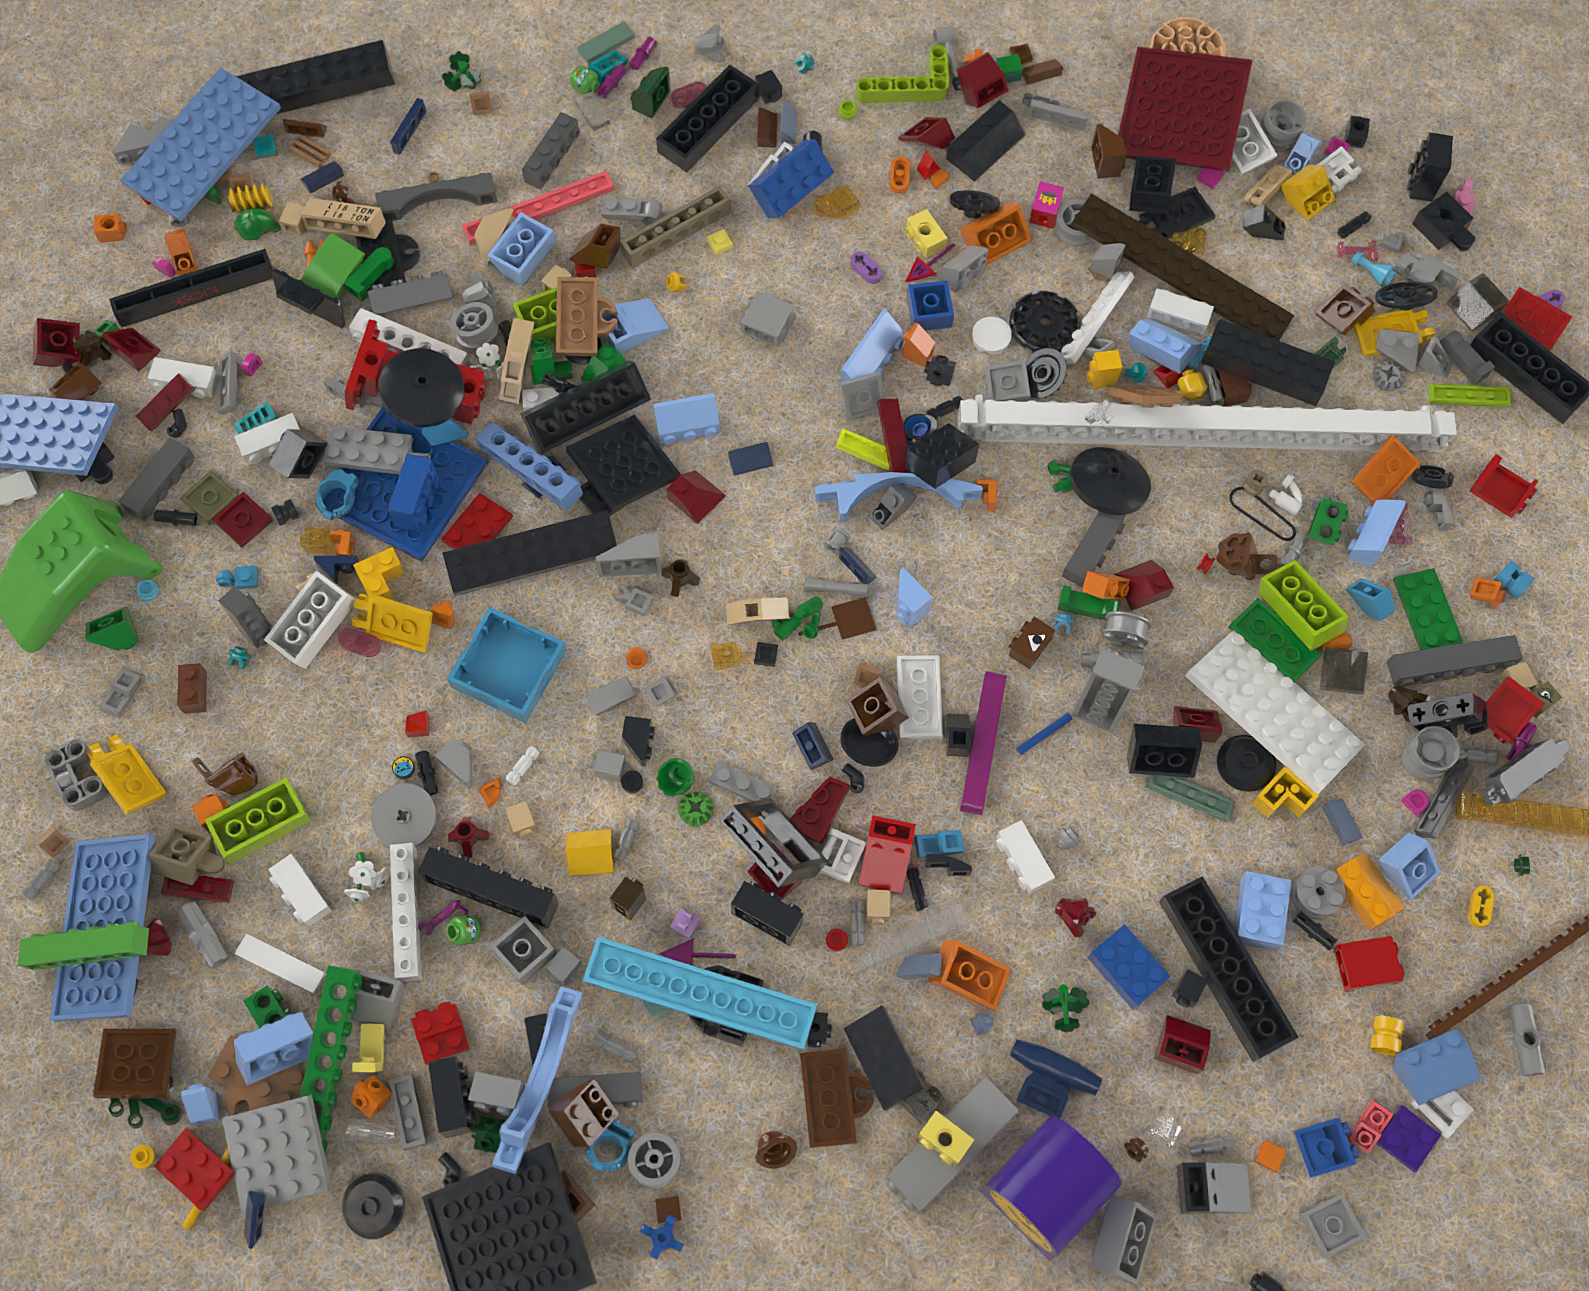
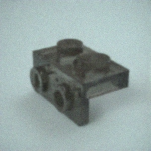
M917 1070L925 1088L900 1104L922 1124L945 1099L942 1097L941 1091L937 1087L931 1086L925 1080L924 1075Z

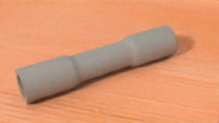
M805 578L804 590L838 592L867 597L868 584Z

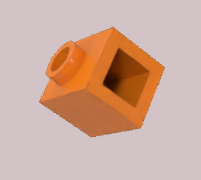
M217 794L207 795L201 799V802L192 806L200 825L205 830L209 829L205 822L206 819L230 807L225 798L221 799Z

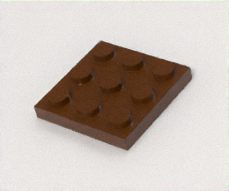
M103 1028L93 1097L168 1098L176 1030Z

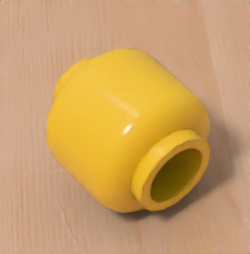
M1194 369L1183 372V376L1178 379V386L1182 390V397L1188 398L1189 401L1203 397L1204 392L1207 390L1203 374L1201 372H1194Z

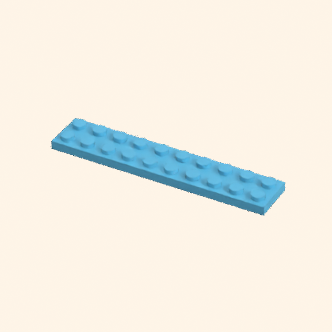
M597 937L583 977V982L803 1051L817 1008L815 1003Z

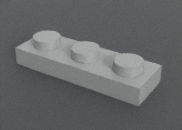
M1032 99L1028 116L1083 130L1088 113Z
M232 351L220 358L218 413L223 415L236 408L238 401L236 398V389L238 387L237 370L239 367L237 362L238 353Z
M720 762L717 763L709 779L710 784L749 801L767 798L773 800L778 790L777 787Z
M410 1074L389 1080L390 1090L393 1093L392 1100L402 1149L405 1151L426 1145L427 1140L413 1075Z

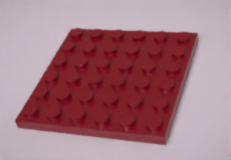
M1137 47L1118 133L1123 138L1124 145L1128 147V158L1136 159L1137 155L1176 159L1175 165L1230 171L1253 60Z

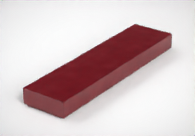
M879 399L877 406L890 472L911 473L904 468L908 447L898 399Z

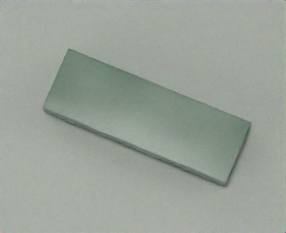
M624 21L578 46L577 50L587 64L634 39L635 34Z

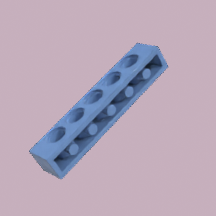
M491 422L475 437L481 451L565 511L583 495L580 488L581 483L576 477L568 476L558 465L555 467L546 456L543 455L541 457L532 446L524 445L516 435L511 436L502 425L497 426Z

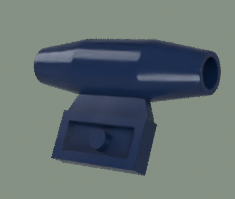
M1016 1039L1011 1050L1010 1057L1033 1072L1024 1080L1016 1101L1046 1115L1061 1118L1069 1099L1068 1088L1091 1095H1096L1102 1082L1100 1076L1079 1062L1045 1046Z

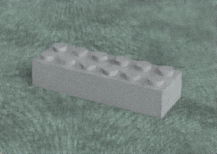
M1102 649L1072 716L1112 733L1130 701L1145 667L1134 659H1125L1119 656L1113 650Z

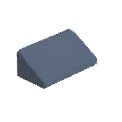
M784 100L781 143L785 141L788 144H795L797 111L787 100Z
M1343 799L1324 804L1322 808L1342 846L1363 838Z
M935 953L905 957L896 977L905 980L941 976L942 954Z

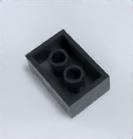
M1429 132L1426 140H1422L1420 151L1416 152L1414 162L1410 163L1408 168V175H1411L1407 183L1409 198L1433 201L1451 169L1453 136Z
M1137 155L1129 211L1169 214L1176 159Z
M948 423L908 448L904 468L936 489L976 462L979 443Z
M1133 724L1127 753L1129 773L1195 778L1202 749L1200 729Z
M744 880L731 902V914L789 947L801 928L804 917L801 908L792 903L787 905L781 901L782 898L773 892L768 894L762 891V887L753 881L748 883Z
M456 1056L428 1062L438 1133L445 1138L472 1133L473 1126L476 1124V1117L474 1111H471L469 1107L470 1101L468 1098L471 1089L467 1087L465 1082L466 1079H469L467 1065H464Z

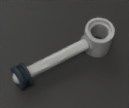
M953 25L936 28L933 30L935 45H942L947 50V57L954 75L952 80L953 88L956 91L962 90L956 71L959 66L952 45H955L957 41L955 28Z

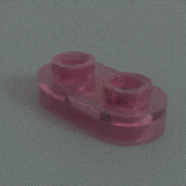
M694 82L675 89L671 94L673 106L679 109L688 107L699 96L696 93H702L707 86L702 82Z
M346 628L338 636V641L343 649L365 657H374L381 650V643L378 638L369 633ZM354 638L352 643H347L348 639ZM374 645L371 650H367V646Z

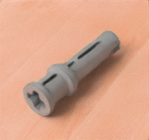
M1124 650L1122 653H1118L1119 656L1125 659L1138 661L1140 665L1145 667L1144 669L1147 668L1146 650H1142V652H1128V650ZM1081 653V666H1095L1100 653Z

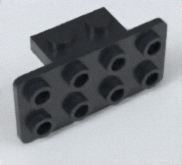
M277 269L272 271L277 298L310 315L314 314L342 329L344 328L345 321L342 305L337 298L330 297L321 290L306 285L302 280H297L284 271Z

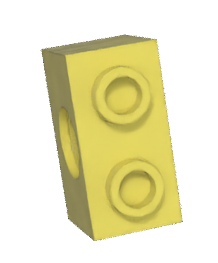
M928 209L907 218L905 232L909 238L914 240L917 251L923 253L925 258L946 248L947 237Z
M935 1111L918 1135L921 1139L920 1143L930 1151L935 1149L940 1153L939 1158L948 1165L952 1163L957 1165L974 1142L972 1137L937 1111ZM939 1135H948L951 1139V1144L949 1146H942L938 1140Z

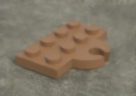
M557 277L556 356H597L598 337L608 335L617 326V319L613 318L606 321L602 318L605 313L615 316L618 315V312L610 300L598 296V278Z
M1144 385L1106 386V394L1112 395L1113 399L1122 400V402H1132L1133 405H1141V407L1153 408L1154 405L1172 407L1173 404H1181L1182 390L1151 388Z
M230 1035L208 1075V1078L227 1086L225 1105L231 1115L238 1114V1105L244 1101L249 1103L248 1111L300 1098L306 1069L294 1065L247 1085L236 1064L234 1039L237 1037Z

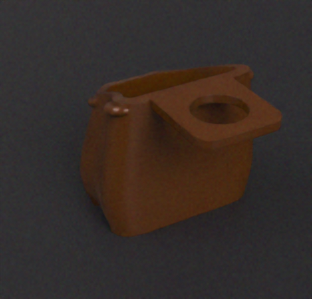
M1249 532L1231 534L1218 544L1219 553L1216 559L1232 575H1240L1245 577L1246 580H1252L1255 574H1269L1277 570L1278 557L1274 554H1257L1253 536ZM1265 559L1273 562L1272 567L1269 569H1262L1260 564Z
M243 753L232 758L213 774L200 758L197 757L192 761L208 785L235 796L252 790L258 784L257 772Z

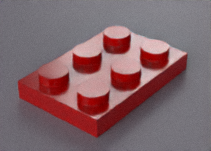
M1521 287L1517 289L1502 314L1549 351L1573 317Z
M479 492L441 538V541L452 549H458L496 539L513 518V514Z
M188 1128L182 1131L154 1165L168 1181L203 1212H205L236 1173Z

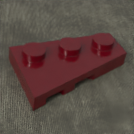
M829 776L811 795L812 797L795 811L796 813L790 820L808 839L822 844L850 789V785Z

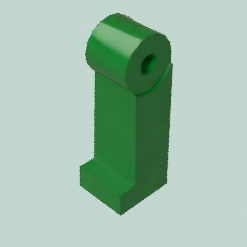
M385 247L376 249L344 282L347 292L363 302L368 297L366 290L384 270H388L393 266L394 261L390 250Z
M1063 585L1057 610L1100 620H1106L1105 616L1109 612H1119L1120 603L1116 600L1102 599L1071 590L1072 587Z

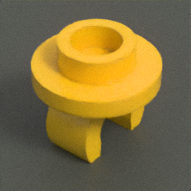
M671 272L667 276L666 286L670 292L684 291L687 284L681 283L685 279V275Z
M148 1145L135 1147L130 1155L131 1164L138 1169L149 1168L155 1159V1152Z

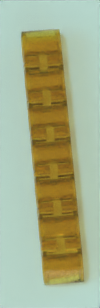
M1461 793L1455 803V817L1457 819H1462L1463 817V820L1484 822L1485 820V823L1506 825L1507 823V826L1589 836V809L1515 800L1508 804L1504 801L1487 806L1481 795Z

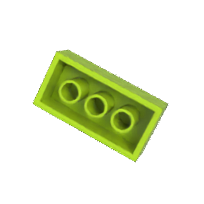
M557 287L512 303L516 318L534 322L532 340L539 337L550 338V340L556 338Z
M1296 560L1261 578L1258 594L1311 651L1346 632L1349 616Z
M285 777L209 817L205 822L223 858L229 864H232L311 822L292 783Z

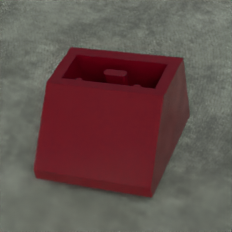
M988 52L956 69L967 105L980 108L1009 91L1003 71Z
M1166 1015L1154 1059L1195 1074L1201 1073L1205 1068L1210 1050L1211 1030Z

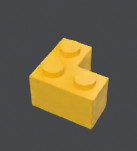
M393 547L353 565L369 598L373 594L394 600L386 582L405 574Z
M1284 766L1251 804L1267 818L1281 804L1299 818L1319 795Z

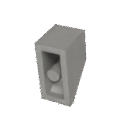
M1122 243L1101 245L1099 250L1094 251L1090 257L1089 262H1092L1090 271L1111 280L1120 266L1125 245Z
M452 737L435 757L445 769L470 789L472 787V756L469 752L470 747L462 739L457 741Z

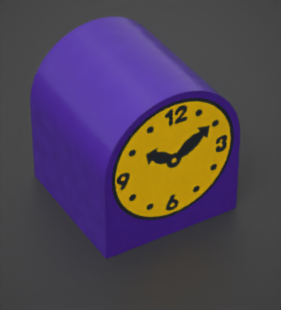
M1050 1116L980 1189V1192L1048 1260H1051L1064 1250L1122 1186V1181L1108 1160L1083 1135L1062 1119Z

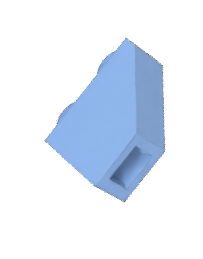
M1306 131L1303 132L1283 167L1292 170L1293 174L1302 170L1309 164L1323 140Z
M203 1084L191 1085L188 1087L189 1090L181 1091L190 1123L201 1125L220 1121L217 1092L209 1089V1087H203Z

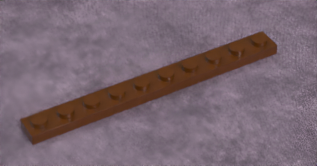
M1589 914L1584 917L1586 921L1580 925L1576 922L1566 929L1569 932L1566 936L1563 937L1560 933L1549 941L1552 944L1546 949L1543 945L1532 954L1535 956L1529 961L1525 958L1515 966L1518 968L1512 973L1508 970L1499 976V983L1494 985L1490 982L1481 989L1483 994L1479 997L1475 994L1464 1001L1466 1006L1461 1009L1456 1006L1446 1013L1448 1016L1446 1020L1442 1022L1438 1019L1428 1027L1431 1030L1425 1034L1426 1037L1431 1040L1444 1034L1589 932Z

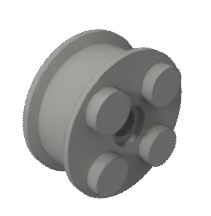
M1072 199L1066 201L1057 212L1054 225L1055 233L1061 241L1068 245L1082 246L1093 240V238L1071 226L1072 221L1086 200Z
M481 302L463 305L455 311L450 321L451 329L456 334L459 344L474 350L483 347L484 343L489 344L492 342L499 330L498 322L493 317L492 309L487 304Z
M1109 612L1106 614L1105 619L1108 622L1106 629L1102 631L1101 635L1108 641H1111L1112 646L1121 648L1123 645H1128L1134 649L1142 650L1144 646L1148 645L1149 641L1146 636L1148 629L1152 627L1150 620L1127 612Z
M1321 866L1312 867L1304 871L1295 879L1291 887V899L1295 908L1311 919H1323L1332 915L1343 905L1346 896L1345 886L1339 875L1333 870Z
M652 1132L642 1135L633 1143L628 1155V1165L632 1175L640 1184L649 1188H660L668 1185L676 1178L681 1167V1155L676 1143L669 1136ZM654 1156L659 1158L656 1164L651 1163V1158Z

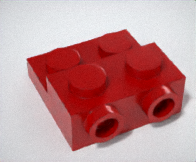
M450 1001L443 1002L437 1005V1010L431 1012L428 1009L420 1010L415 1013L416 1017L411 1018L425 1065H428V1062L445 1059L470 1050L460 1012L455 1003L451 1004Z

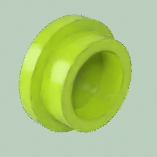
M845 100L839 105V115L845 119H851L857 114V106L853 101Z

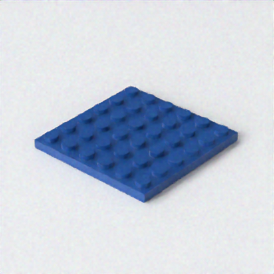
M383 406L366 430L411 435L413 437L411 450L414 453L430 454L433 465L436 468L439 485L433 491V503L427 509L426 523L424 526H421L420 532L395 527L388 507L399 474L349 468L339 469L343 470L346 474L352 473L356 475L359 483L355 490L353 508L339 519L422 562L487 466L488 460L452 441L432 446L422 435L423 427H414L398 421ZM341 488L331 489V492L325 496L324 505L328 511L333 512L334 509L344 505L345 490Z

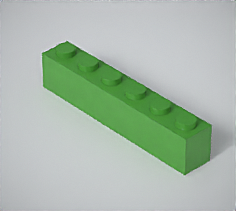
M127 921L125 925L106 924L105 928L90 926L87 927V930L69 929L68 933L53 931L49 935L32 934L31 938H23L20 941L18 966L30 970H40L146 956L149 928L140 926V923L136 921Z

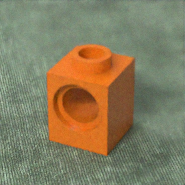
M118 213L94 215V233L100 243L124 241V233H127V226L125 221L121 220Z

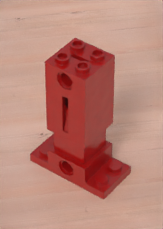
M371 319L368 321L345 388L346 409L353 411L355 405L360 404L362 394L376 397L377 392L380 393L379 381L385 365L394 356L399 354L387 350V343L380 342V339H378L380 330L377 329V321ZM456 364L464 380V396L460 408L452 417L457 421L472 424L473 418H478L479 406L485 396L487 380H484V371Z

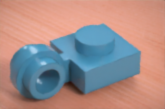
M257 566L235 567V575H231L230 571H219L216 576V582L220 587L231 586V582H235V586L238 589L258 588Z

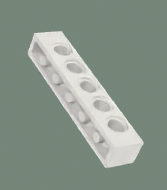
M360 308L349 326L353 339L361 343L368 321L371 319L377 321V329L380 330L378 339H380V342L387 343V350L401 353L409 349L426 348L446 355L456 364L468 367L470 363L467 352Z
M413 843L390 845L394 977L402 983L422 981L420 931L418 929L420 918L417 849Z

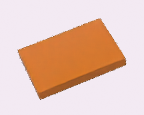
M1390 435L1350 483L1372 504L1376 500H1389L1421 462L1395 436Z

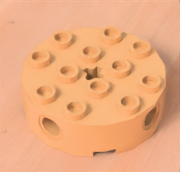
M1188 17L1171 19L1165 22L1154 33L1149 48L1225 56L1226 51L1223 38L1216 29L1213 30L1206 26V22L1200 19Z

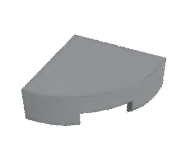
M1395 233L1394 235L1383 238L1379 246L1398 253L1405 234Z

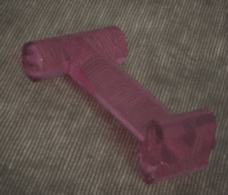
M1341 241L1336 247L1337 258H1342L1344 254L1364 252L1363 255H1370L1371 261H1377L1379 258L1376 241L1368 242L1369 247L1344 246V242Z
M1408 503L1405 504L1397 520L1396 536L1390 535L1389 544H1412V537L1405 536L1404 511L1407 510Z

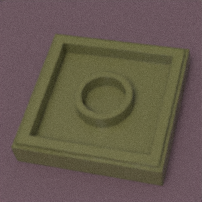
M210 471L180 499L210 526L214 523L212 518L239 495L215 473Z

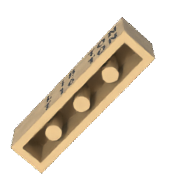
M314 198L309 199L300 213L306 229L374 239L377 238L386 223L379 207Z

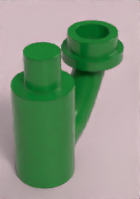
M1055 460L1047 465L1050 475L1055 476L1059 475V471L1069 474L1071 468L1069 465L1057 464ZM1069 476L1061 478L1059 483L1053 484L1054 492L1062 490L1065 493L1073 490Z
M791 613L790 619H785L782 622L780 620H772L773 632L779 639L784 641L802 624V617L798 618L796 613Z
M813 597L800 604L796 611L798 618H808L812 615L811 623L806 624L803 628V634L806 638L813 639L819 633L820 610L823 608V602L819 597Z

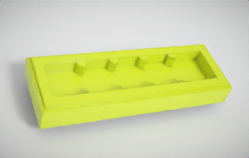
M842 428L835 445L836 449L890 471L884 445Z

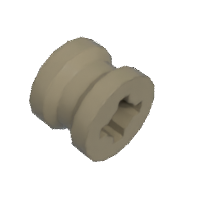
M1260 470L1251 471L1243 483V489L1249 495H1260L1268 483V476Z

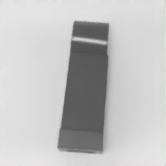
M1454 330L1440 340L1449 357L1474 386L1487 378L1495 366L1490 361L1486 363L1464 341L1463 336L1458 331Z

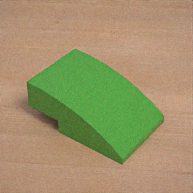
M332 232L312 258L301 280L306 285L314 289L317 288L324 294L335 297L340 301L346 290L344 282L360 266L365 253Z

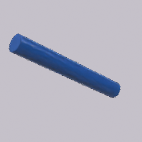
M1066 713L1017 747L1016 750L1020 755H1023L1070 722L1072 716Z

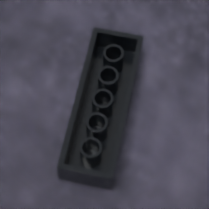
M729 64L656 138L657 152L687 173L760 99L759 83Z
M1501 312L1470 344L1486 363L1490 361L1495 366L1494 370L1562 424L1589 398L1588 380Z
M1222 319L1218 320L1201 361L1204 365L1313 406H1317L1323 396L1335 363L1332 360Z
M627 361L520 413L537 451L543 454L650 401L651 397L635 362Z
M439 846L436 849L428 848L418 870L426 883L518 918L525 916L531 923L549 928L559 905L552 889L545 886H540V888L532 886V882L524 878L516 880L511 878L512 875L503 870L495 872L490 870L491 867L482 862H478V864L471 863L468 857L460 854L457 857L450 855L448 850Z

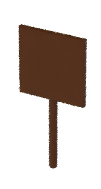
M866 597L832 606L836 622L818 626V630L837 626L842 640L876 630ZM803 631L798 632V635H804Z

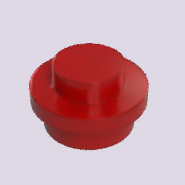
M833 929L828 932L826 945L830 950L838 952L846 948L848 936L843 930Z

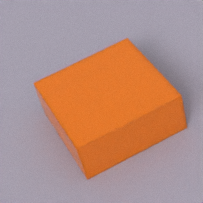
M1263 1140L1254 1162L1277 1173L1286 1150L1267 1140Z

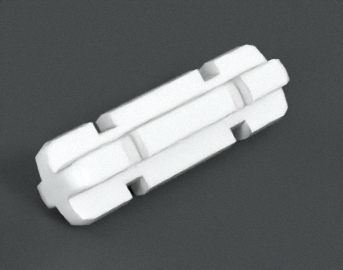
M530 746L525 751L526 755H522L512 768L513 772L510 771L506 776V780L510 784L515 786L519 782L520 776L523 777L532 765V760H536L539 756V751L536 748Z

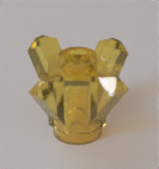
M1197 227L1189 229L1187 232L1175 233L1171 240L1175 244H1180L1182 248L1190 253L1204 254L1207 234L1202 228Z

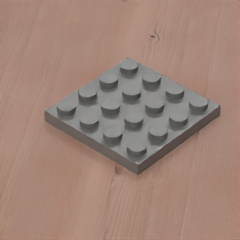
M312 1094L222 1118L232 1168L236 1172L234 1178L242 1213L246 1212L247 1194L249 1191L265 1194L266 1207L332 1189Z

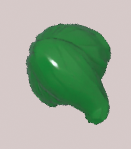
M247 209L240 213L234 222L235 229L241 238L245 240H259L260 236L264 235L267 231L277 233L281 229L276 220L267 211L262 209Z

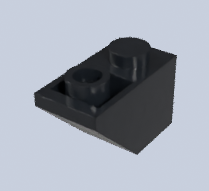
M1265 204L1244 211L1243 229L1252 237L1284 240V231L1286 230L1284 221L1276 216Z
M947 714L946 756L968 757L971 744L969 714Z
M625 716L622 732L623 743L639 764L646 766V761L651 760L652 747H649L650 739L654 740L655 727L652 726L651 719Z

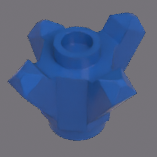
M668 1215L664 1225L656 1229L643 1223L639 1232L652 1240L653 1249L649 1255L650 1257L658 1260L661 1253L669 1249L681 1252L684 1243L675 1240L672 1232L677 1218Z

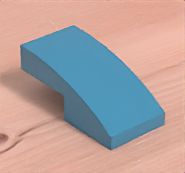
M961 830L940 831L938 834L916 835L914 837L917 859L926 858V854L946 856L964 852Z

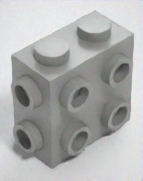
M757 291L755 297L750 298L747 306L748 310L741 315L739 324H741V333L778 347L780 342L784 341L787 336L788 326H792L795 321L794 305L786 300L774 298L769 293Z

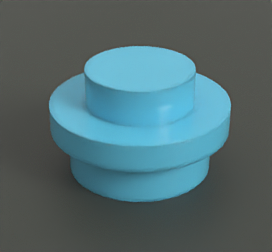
M144 580L138 584L136 592L140 599L150 601L158 595L159 588L155 582Z

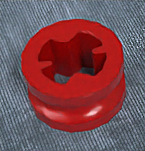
M1206 553L1196 569H1201L1203 574H1206L1214 563L1215 558H1209V554Z

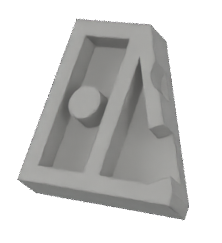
M1379 329L1375 350L1382 355L1388 356L1391 361L1401 365L1409 373H1415L1420 334Z

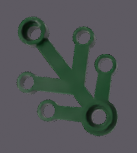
M172 1076L170 1077L169 1089L174 1085ZM110 1098L111 1104L108 1109L111 1116H121L124 1113V1106L120 1102V1098ZM128 1098L130 1110L128 1123L133 1129L140 1128L144 1123L143 1117L140 1114L139 1101L160 1113L162 1121L166 1125H175L181 1119L180 1109L175 1104L166 1105L156 1098ZM115 1106L121 1107L117 1112L112 1111ZM169 1110L175 1111L171 1116L166 1115ZM134 1118H140L138 1123H131Z

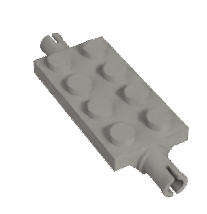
M333 426L329 441L322 453L324 454L322 462L324 466L400 475L407 454L431 459L430 454L414 453L411 450L413 443L411 435Z

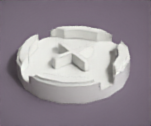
M998 317L982 318L973 327L972 341L974 346L981 352H988L991 355L999 354L1006 350L1011 342L1012 332L1010 326Z

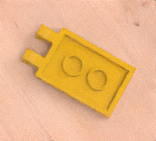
M1399 310L1370 316L1361 326L1357 323L1353 328L1363 357L1381 355V353L1375 350L1379 329L1420 334L1419 346H1422L1423 341H1430L1432 336L1435 335L1433 327L1422 330L1418 328L1419 324H1425L1426 319L1429 318L1427 310L1413 313L1412 310Z
M359 594V599H354L355 608L368 612L367 615L357 612V617L352 618V626L366 629L365 635L423 653L427 651L433 612L373 594L370 598L365 594Z
M116 734L109 737L110 743H107L108 748L112 752L105 754L98 743L89 746L91 751L87 752L91 759L90 766L125 815L166 797L167 792L131 743L125 746L121 738Z

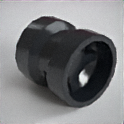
M291 499L286 500L284 506L275 505L271 507L280 526L286 524L289 520L288 518L292 520L300 518Z

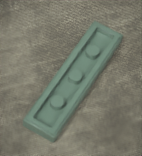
M1150 775L1145 788L1225 822H1228L1236 802L1174 776Z

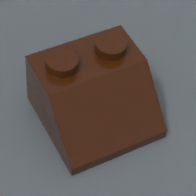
M1097 124L1091 144L1097 179L1120 177L1122 169L1125 168V158H1128V147L1124 145L1122 137L1102 124Z
M881 676L846 699L863 735L892 730L909 718L893 685Z

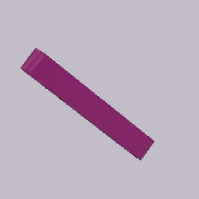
M985 671L966 774V784L964 785L960 807L962 812L982 815L1007 678V675Z

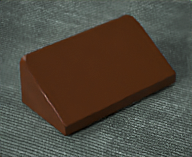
M1056 59L1024 67L1022 76L1026 85L1062 75L1063 66Z
M758 107L757 147L776 148L778 114Z
M283 119L287 133L325 137L327 125Z

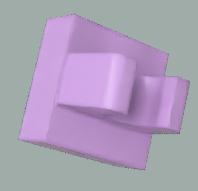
M680 908L670 925V929L690 939L701 919Z

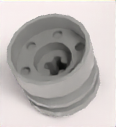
M1278 100L1271 104L1259 125L1275 152H1285L1290 150L1305 127L1307 118L1303 108L1296 102Z

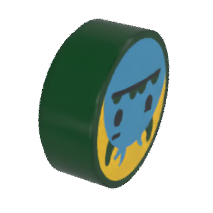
M402 756L393 762L392 771L397 778L408 779L414 774L415 765L409 757Z

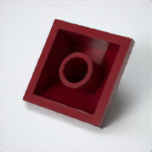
M925 117L901 134L898 139L921 146L944 149L950 145L955 136L947 118Z
M696 470L680 475L667 488L668 500L697 524L726 497L723 492Z
M1152 560L1114 574L1115 576L1130 579L1128 584L1129 590L1125 599L1131 611L1169 597L1174 588L1165 569Z

